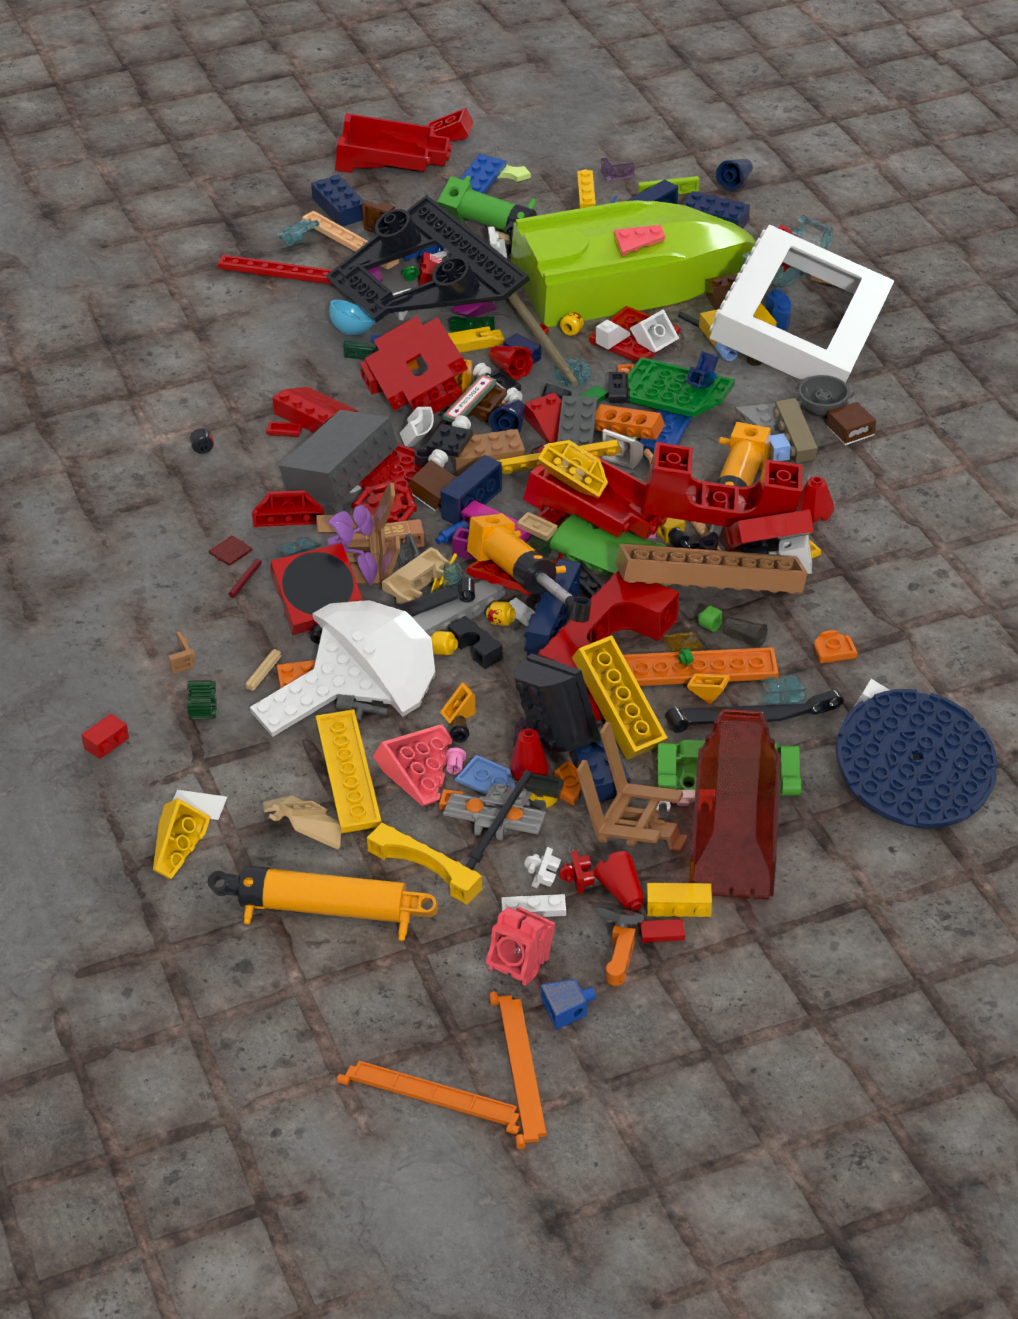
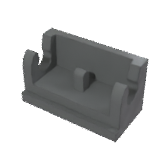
M411 533L406 534V541L404 543H400V552L397 560L401 568L420 555Z

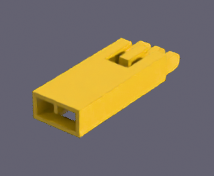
M490 327L448 333L460 353L490 348L505 343L501 330L490 331Z

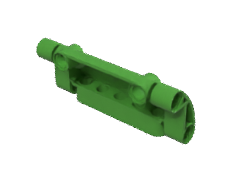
M578 515L568 517L557 529L550 541V549L566 555L573 562L579 563L582 561L588 568L609 577L618 571L615 563L619 544L666 547V545L654 543L630 532L623 533L618 538Z
M684 740L679 744L658 743V787L675 790L714 789V794L763 795L767 798H773L776 795L801 796L799 746H778L774 742ZM686 781H690L694 785L688 788L685 787L683 783ZM772 783L775 788L767 789L765 784Z

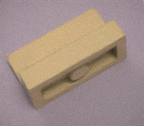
M529 512L517 522V528L545 541L551 540L557 531L556 524Z

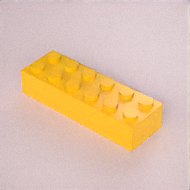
M611 635L579 648L572 659L577 668L582 671L584 681L606 722L611 723L614 737L626 760L658 748V743H663L667 736L613 636Z

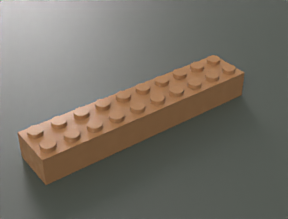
M619 544L615 563L623 580L629 583L679 584L684 587L695 585L701 588L709 586L718 589H751L757 592L768 590L773 593L782 591L795 594L796 592L803 593L807 577V571L798 557Z

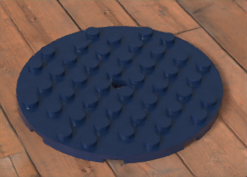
M915 689L884 691L875 694L866 701H861L846 716L836 742V758L840 773L848 788L859 801L873 812L888 820L917 828L950 826L975 814L988 800L994 788L998 763L994 745L984 728H981L973 720L974 716L945 697L934 693L930 695L919 693ZM912 755L920 756L921 760L914 761Z

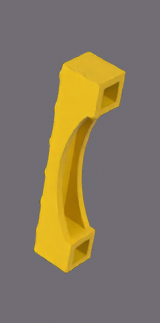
M381 823L367 837L368 852L383 860L386 858H398L427 867L448 884L451 897L466 905L482 890V875L477 871L471 870L460 862L446 857L443 853L429 848L426 844L412 839V837L397 831L394 827Z

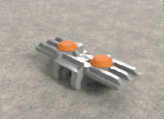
M452 793L443 815L474 821V833L481 836L482 828H489L503 805L484 802L483 799L485 797L482 796L476 798ZM512 807L497 830L496 839L503 841V834L508 829L538 834L546 812L525 807Z

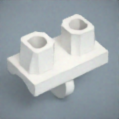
M547 847L541 859L537 854L528 856L525 859L524 865L528 872L534 873L536 871L531 885L535 888L540 883L551 887L556 874L546 870L549 869L556 872L561 859L551 855L552 848Z

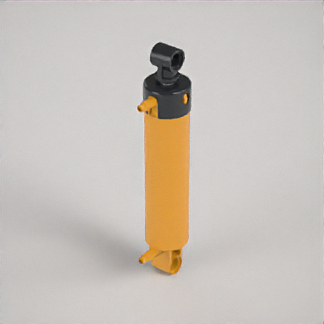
M249 865L244 866L241 875L214 871L208 877V886L214 894L218 896H238L239 905L245 907L244 924L247 925L251 922L254 908H267L400 923L398 940L405 941L410 916L428 918L435 916L438 912V904L434 896L426 893L407 892L406 883L277 870ZM218 880H224L223 886L215 887ZM432 902L433 906L431 909L425 910L423 909L424 903Z

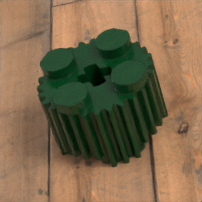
M188 681L187 712L189 719L216 718V681Z

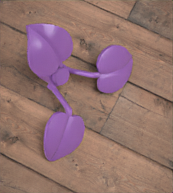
M358 505L353 512L354 521L358 526L357 529H352L353 520L345 511L335 514L328 521L338 534L328 539V545L342 543L345 552L360 554L358 556V565L370 586L377 574V563L374 556L370 552L364 553L362 550L347 548L351 544L353 534L361 530L363 535L367 536L373 530V519L370 512L365 506Z

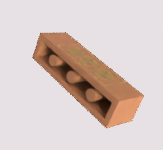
M420 519L386 523L384 527L386 550L395 535H399L400 543H404L408 533L412 534L416 547L425 546L424 531ZM355 533L352 540H369V536H364L363 533Z

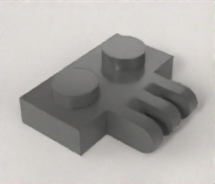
M597 906L596 915L603 917L605 922L615 923L619 927H628V924H637L644 920L642 914L631 910Z

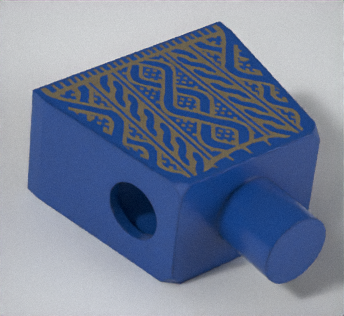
M574 979L541 985V1000L556 1030L587 1015V1002L596 1000L592 987L581 990Z

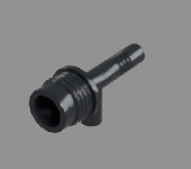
M679 527L673 528L668 534L674 548H699L698 541L688 543L689 536Z

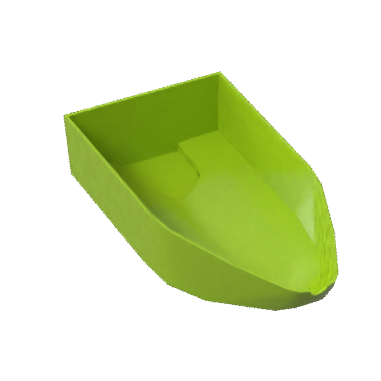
M622 201L516 219L513 227L510 261L529 276L530 281L523 287L541 323L548 327L560 325L562 318L570 312L580 314L583 320L586 321L616 315L625 306L641 311L690 300L706 292L707 279L740 273L752 248L755 247L756 241L747 231L736 224L685 205L657 201ZM653 225L662 226L665 234L664 241L649 247L643 246L639 251H630L626 256H621L614 237L615 229Z

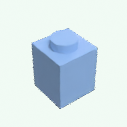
M785 434L771 435L769 448L771 460H790L791 445Z

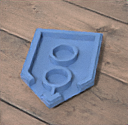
M475 755L455 778V782L485 795L496 784H504L509 788H515L509 768L478 755Z

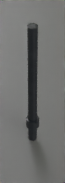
M525 770L476 849L472 850L469 855L470 859L465 867L473 870L475 865L480 863L484 856L483 852L533 775L530 771Z

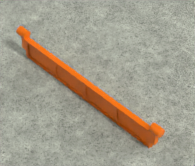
M491 992L489 994L491 1005L496 1006L499 1004L523 1131V1135L515 1136L517 1149H524L526 1147L525 1143L538 1142L539 1137L547 1136L522 1003L521 999L512 1000V995L498 997L497 992Z
M358 1061L356 1066L350 1065L345 1075L339 1074L337 1077V1083L348 1086L350 1080L507 1125L506 1132L518 1135L520 1131V1126L516 1125L520 1118V1114L516 1113L517 1106L362 1061Z

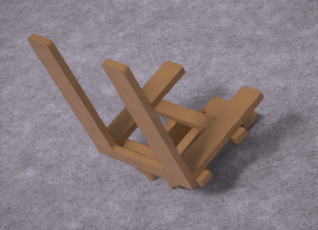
M606 722L600 734L617 790V796L605 816L602 813L588 761L582 760L577 769L596 838L599 842L604 843L608 841L609 837L626 839V845L633 847L637 841L657 843L658 839L667 840L669 850L681 851L687 840V835L680 834L678 824L657 820L659 815L655 809L660 801L679 803L683 796V791L627 783L611 723ZM633 797L650 799L645 809L627 807Z

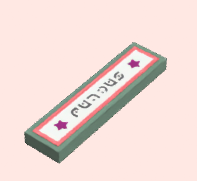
M481 374L443 414V419L452 423L459 415L466 417L496 385V379Z

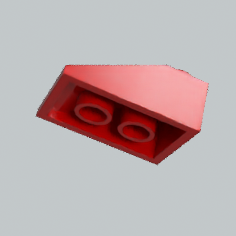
M465 107L430 121L426 126L434 127L433 133H436V136L449 137L450 141H458L469 137L474 122Z
M555 393L525 403V420L547 443L558 441L562 400Z

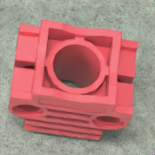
M519 906L516 910L509 907L499 913L497 924L492 928L491 945L486 964L489 965L488 969H496L506 975L510 973L511 977L522 981V985L526 986L537 975L540 964H544V961L549 959L556 923Z

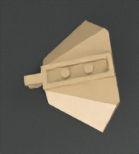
M292 795L263 802L262 808L264 812L276 811L274 814L270 813L269 818L279 821L283 816H287L295 831L339 850L341 843L339 821L326 814L328 809L314 801H302Z

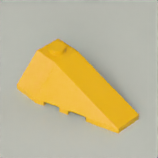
M179 798L166 803L158 825L153 870L168 879H172L185 862L184 860L188 854L194 850L198 841L204 837L210 816Z

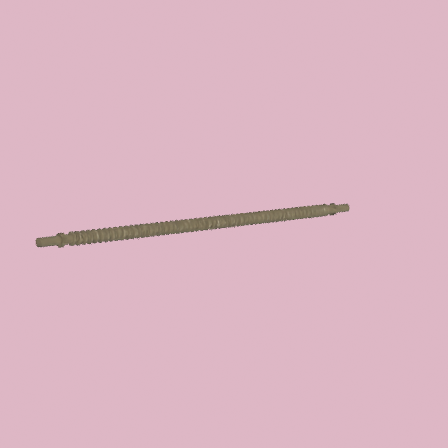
M513 293L508 297L511 304L518 311L560 372L564 374L563 376L573 386H577L579 382L573 375L574 372L570 370V366L550 341L525 304H523L517 293Z

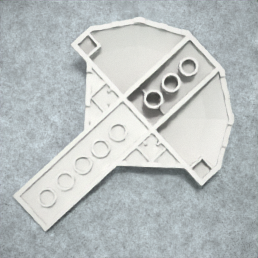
M370 600L330 603L313 613V619L323 629L314 669L252 705L250 712L272 737L337 699L339 694L355 695L356 701H383V704H391L404 717L420 707L425 693H427L432 679L435 677L432 639L405 611Z

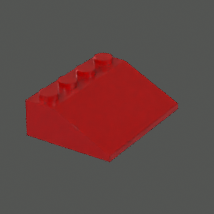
M309 387L283 389L272 397L275 415L292 423H302V428L312 433H315L339 410L359 412Z

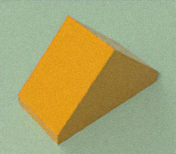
M694 673L687 687L708 704H711L723 692L730 680V676Z
M464 682L461 683L440 711L441 715L449 724L453 725L454 719L457 716H463L466 719L476 714L475 694Z

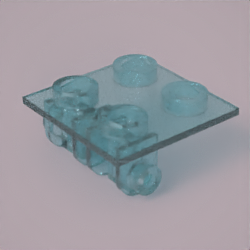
M301 537L297 539V542L281 544V547L276 548V550L285 556H291L315 550L321 544L311 538Z
M789 675L783 679L768 677L765 680H760L762 687L767 693L765 695V702H769V704L780 703V701L784 703V692L786 693L787 702L805 699L804 691H806V688L796 676Z

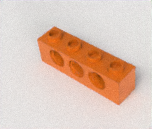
M600 404L596 411L595 429L599 432H603L606 429L620 435L657 440L665 426L661 413Z

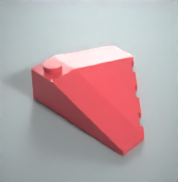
M443 724L381 742L373 758L388 777L423 807L436 803L440 799L441 794L438 793V790L443 785L445 773L442 771L443 767L447 765L446 752L448 747L451 746L453 739Z

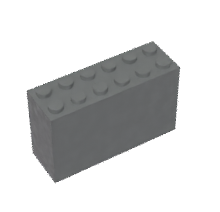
M339 410L279 464L286 490H305L315 500L338 504L398 447L390 417Z

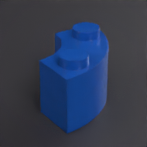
M773 289L767 295L766 309L776 320V327L787 330L790 325L791 301L782 290Z

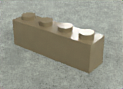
M796 398L776 401L773 417L778 421L779 431L785 434L791 445L790 456L794 458L795 463L815 460L818 448Z

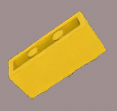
M647 883V916L711 917V884Z

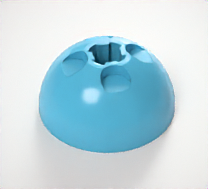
M332 300L330 302V319L333 325L342 333L360 335L370 330L375 324V321L354 303L343 300Z

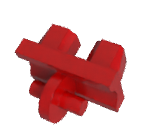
M571 851V865L564 864L559 870L560 879L568 883L573 882L574 879L577 893H583L584 886L595 884L593 871L582 872V870L591 869L589 855L578 857L577 851Z

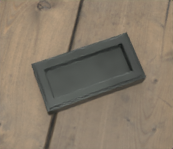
M532 773L533 775L524 787L527 791L559 799L564 786L563 779Z

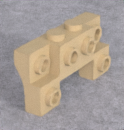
M430 547L383 580L382 591L395 596L396 602L399 605L423 596L419 590L431 583L435 578L440 580L450 561L444 558L438 550ZM452 564L444 580L445 583L448 584L459 576L458 565Z

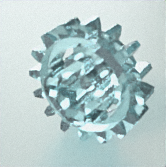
M571 358L569 361L564 359L570 366V370L574 372L573 375L579 382L578 385H581V382L586 383L587 379H590L591 368L589 364H585V361L580 362L579 359L573 360ZM555 365L554 376L556 380H560L561 384L565 382L566 386L571 384Z

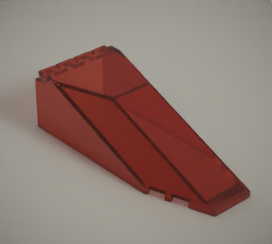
M721 709L713 724L711 733L707 734L703 747L698 750L689 883L711 884L712 896L729 897V892H732L733 897L750 898V894H754V899L769 900V896L774 895L781 755L777 753L775 740L770 736L769 726L763 711Z

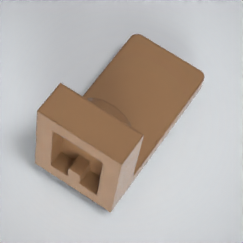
M180 631L176 632L181 652L168 656L172 674L194 668L193 660L196 659L193 648H189L187 637H183Z

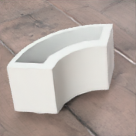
M417 407L407 418L408 424L400 432L405 446L412 447L418 444L432 428L434 416L431 407Z

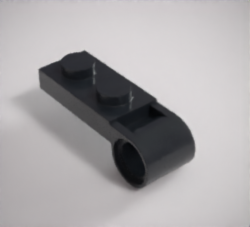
M609 372V403L626 404V372Z

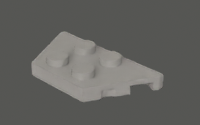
M797 401L801 408V401ZM776 403L736 407V414L738 416L742 414L748 424L769 427L771 430H779L778 421L773 417V409H775Z

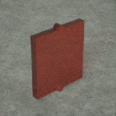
M231 535L210 549L209 554L217 558L218 561L231 566L253 550L243 540L240 541Z

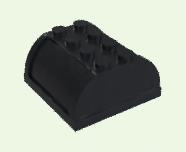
M535 654L527 656L516 667L513 676L516 689L520 695L521 706L526 715V723L529 729H534L538 732L543 747L556 752H567L583 748L601 740L581 670Z

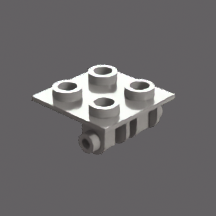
M504 784L493 785L483 801L504 805L514 788H509ZM524 788L512 807L529 808L530 801L528 799L532 795V791H527Z

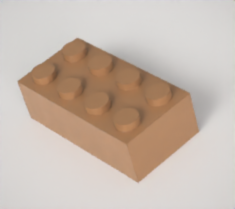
M518 429L473 435L459 457L450 456L456 476L461 475L483 455L495 460L524 456L525 449Z

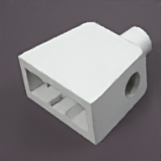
M809 535L781 540L779 542V551H769L771 555L797 556L807 574H812Z

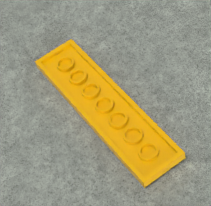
M355 710L316 715L317 728L341 833L378 827L382 821Z

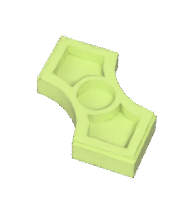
M507 165L497 178H510L518 182L531 178V173L525 166L512 167Z

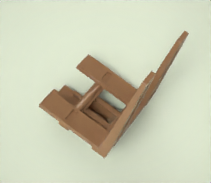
M394 483L388 485L374 515H371L373 530L368 535L369 540H351V544L347 547L349 549L370 552L374 556L377 563V574L372 583L373 586L382 585V581L392 574L400 552L399 535L394 536L386 550L384 527L395 498ZM334 515L316 516L318 534H337L336 530L328 523ZM350 515L353 520L352 529L355 530L358 526L354 521V516ZM346 552L357 585H368L358 565V556L360 554Z

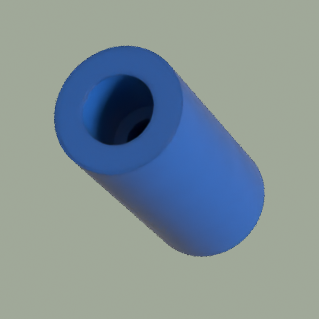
M461 520L441 531L439 536L435 538L437 544L442 542L447 544L452 541L459 527L469 530L468 523L465 520Z

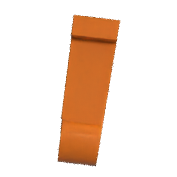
M614 925L612 945L616 946L612 961L606 966V981L612 986H619L625 981L635 944V929Z

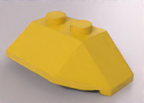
M570 440L546 444L537 459L542 466L546 467L545 469L548 473L578 492L599 498L608 483L600 459Z

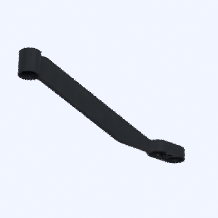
M462 578L458 584L449 585L393 608L405 611L413 617L456 599H460L465 603L472 602L475 599V583L471 578ZM315 625L310 630V639L317 644H320L321 636H315L314 633H322L323 629L320 625Z
M831 690L812 696L804 704L705 707L682 710L678 707H673L665 713V719L675 733H681L689 725L772 722L808 713L818 715L839 708L843 704L844 698L838 690Z

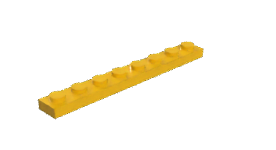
M617 439L580 446L597 457L615 456L621 453ZM541 453L497 461L502 462L503 474H511L513 471L519 470L528 471L531 468H536L539 464L541 465L537 460Z

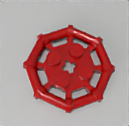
M387 480L384 483L370 487L365 486L357 500L352 502L351 508L353 511L356 506L363 505L371 515H374L384 492L374 493L386 490L388 485L393 482ZM394 483L395 491L400 492V494H395L393 506L386 523L408 521L411 515L417 511V505H415L410 487ZM369 496V498L367 499L368 502L366 504H363V502ZM406 499L407 505H402L401 501ZM400 512L401 514L404 513L401 518L398 517Z

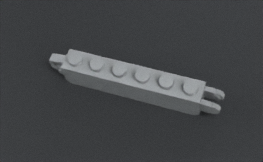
M481 580L475 583V599L472 602L465 603L460 599H456L412 618L429 636L436 631L449 632L448 626L465 616L472 619L487 611V608L493 602L498 601L505 595V590L503 589L505 586Z

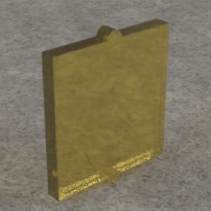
M694 632L663 636L671 652H679L680 649L689 648V650L702 649V644Z

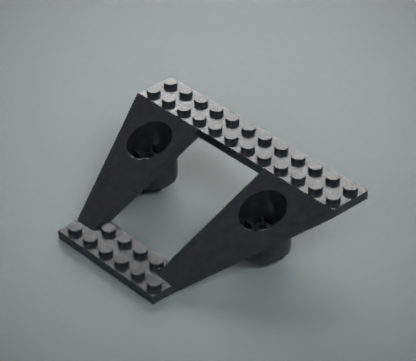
M428 195L424 196L407 211L394 209L383 214L375 224L377 235L326 275L327 279L376 323L392 312L506 300L530 281L526 273ZM435 245H439L452 256L443 260L435 267L433 271L434 281L393 295L384 284L367 271Z

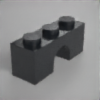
M465 616L448 626L449 632H452L458 641V648L462 650L467 646H472L473 660L484 669L503 659L502 644Z

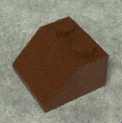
M738 274L707 279L706 296L715 310L720 309Z

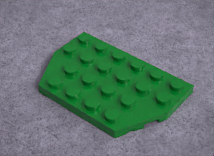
M643 357L639 359L628 374L629 399L631 403L681 414L686 417H695L723 403L735 385V379Z

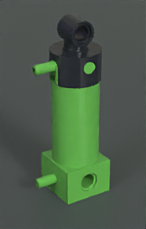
M451 176L437 201L441 207L462 223L465 219L488 227H494L505 232V228L509 225L510 221L516 222V219L537 216L536 211L533 209L537 203L535 198L531 199L527 207L513 204L473 190L469 176H465L464 180Z

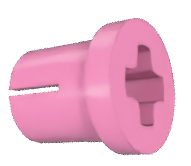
M450 748L447 750V772L459 774L462 771L463 762L466 759V752L460 748Z

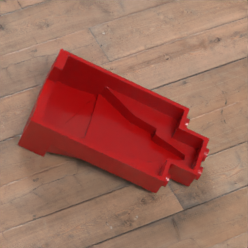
M346 113L342 137L339 136L337 143L335 170L353 173L354 168L394 166L426 171V166L430 164L445 166L446 161H449L452 144H449V137L436 136V133H433L434 127Z
M601 458L599 459L608 483L599 498L578 492L548 473L545 469L546 467L540 464L530 472L523 497L524 501L540 510L548 506L572 515H578L618 538L623 533L631 531L647 539L651 534L654 535L658 527L663 526L667 521L666 517L643 514L646 483Z

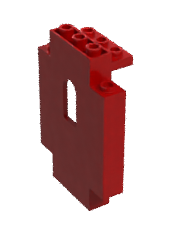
M418 316L410 319L375 339L374 342L379 350L365 358L394 411L410 403L413 410L417 407H431L433 414L456 402L463 394L455 376L468 370V367L438 317L422 325ZM422 356L428 366V370L420 376H414L407 364Z

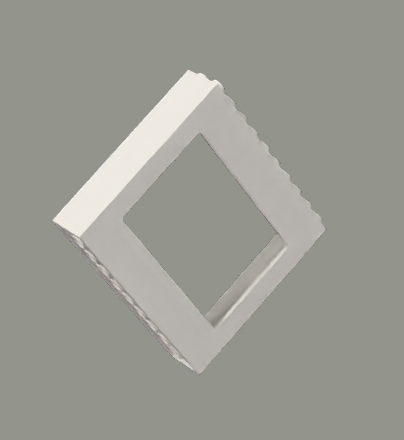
M769 225L766 230L763 229L755 247L752 248L725 300H723L720 309L717 310L714 317L715 322L713 321L709 330L712 332L710 339L802 381L812 376L828 375L839 378L846 383L894 280ZM782 262L855 294L828 349H823L753 317Z

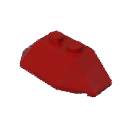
M305 490L268 492L252 511L253 527L317 524L316 516L325 515L324 507Z

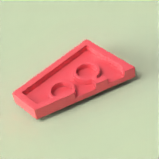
M661 225L614 230V237L622 257L626 256L630 251L636 252L643 246L649 247L665 240V234Z

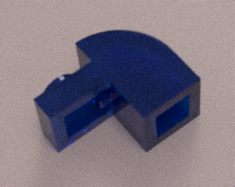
M701 351L697 367H690L685 383L702 389L708 388L716 377L717 373H714L719 356Z

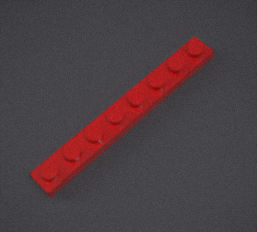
M222 255L218 262V269H225L227 271L232 270L333 285L326 277L332 271L331 269Z

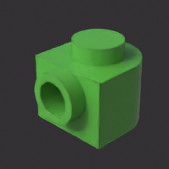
M709 605L699 614V625L715 632L722 625V611Z

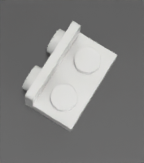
M488 227L489 245L507 258L504 239H499L498 232L495 233L494 227Z

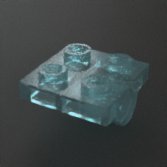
M311 218L298 221L293 226L283 228V232L278 234L280 240L284 239L289 246L295 245L303 241L302 233L319 226L318 220H311Z

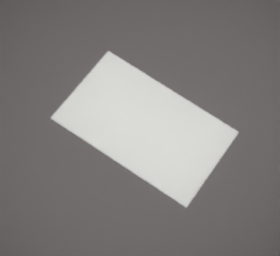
M177 790L173 800L179 798L209 815L210 819L218 820L227 797Z

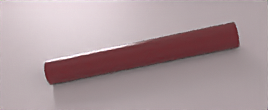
M256 559L230 590L228 595L231 598L237 595L262 564L260 559Z

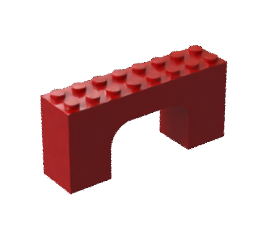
M656 442L645 485L643 514L730 527L735 522L796 511L802 492V465L766 459L761 477L757 483L747 487L701 481L692 477V447Z
M618 570L591 597L589 621L580 623L570 619V622L565 627H562L555 637L551 638L548 645L539 651L538 656L578 669L572 659L577 650L609 637L616 631L632 630L659 641L678 620L679 592L659 583L626 582ZM586 685L588 694H591V692L589 691V689H588V687H587V685Z

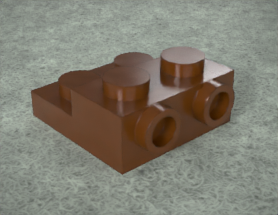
M365 200L362 203L364 230L377 234L375 232L377 220L386 212L394 210L395 206L385 202L375 204Z
M494 386L467 416L473 415L478 417L480 421H489L492 411L499 407L508 395L507 390Z

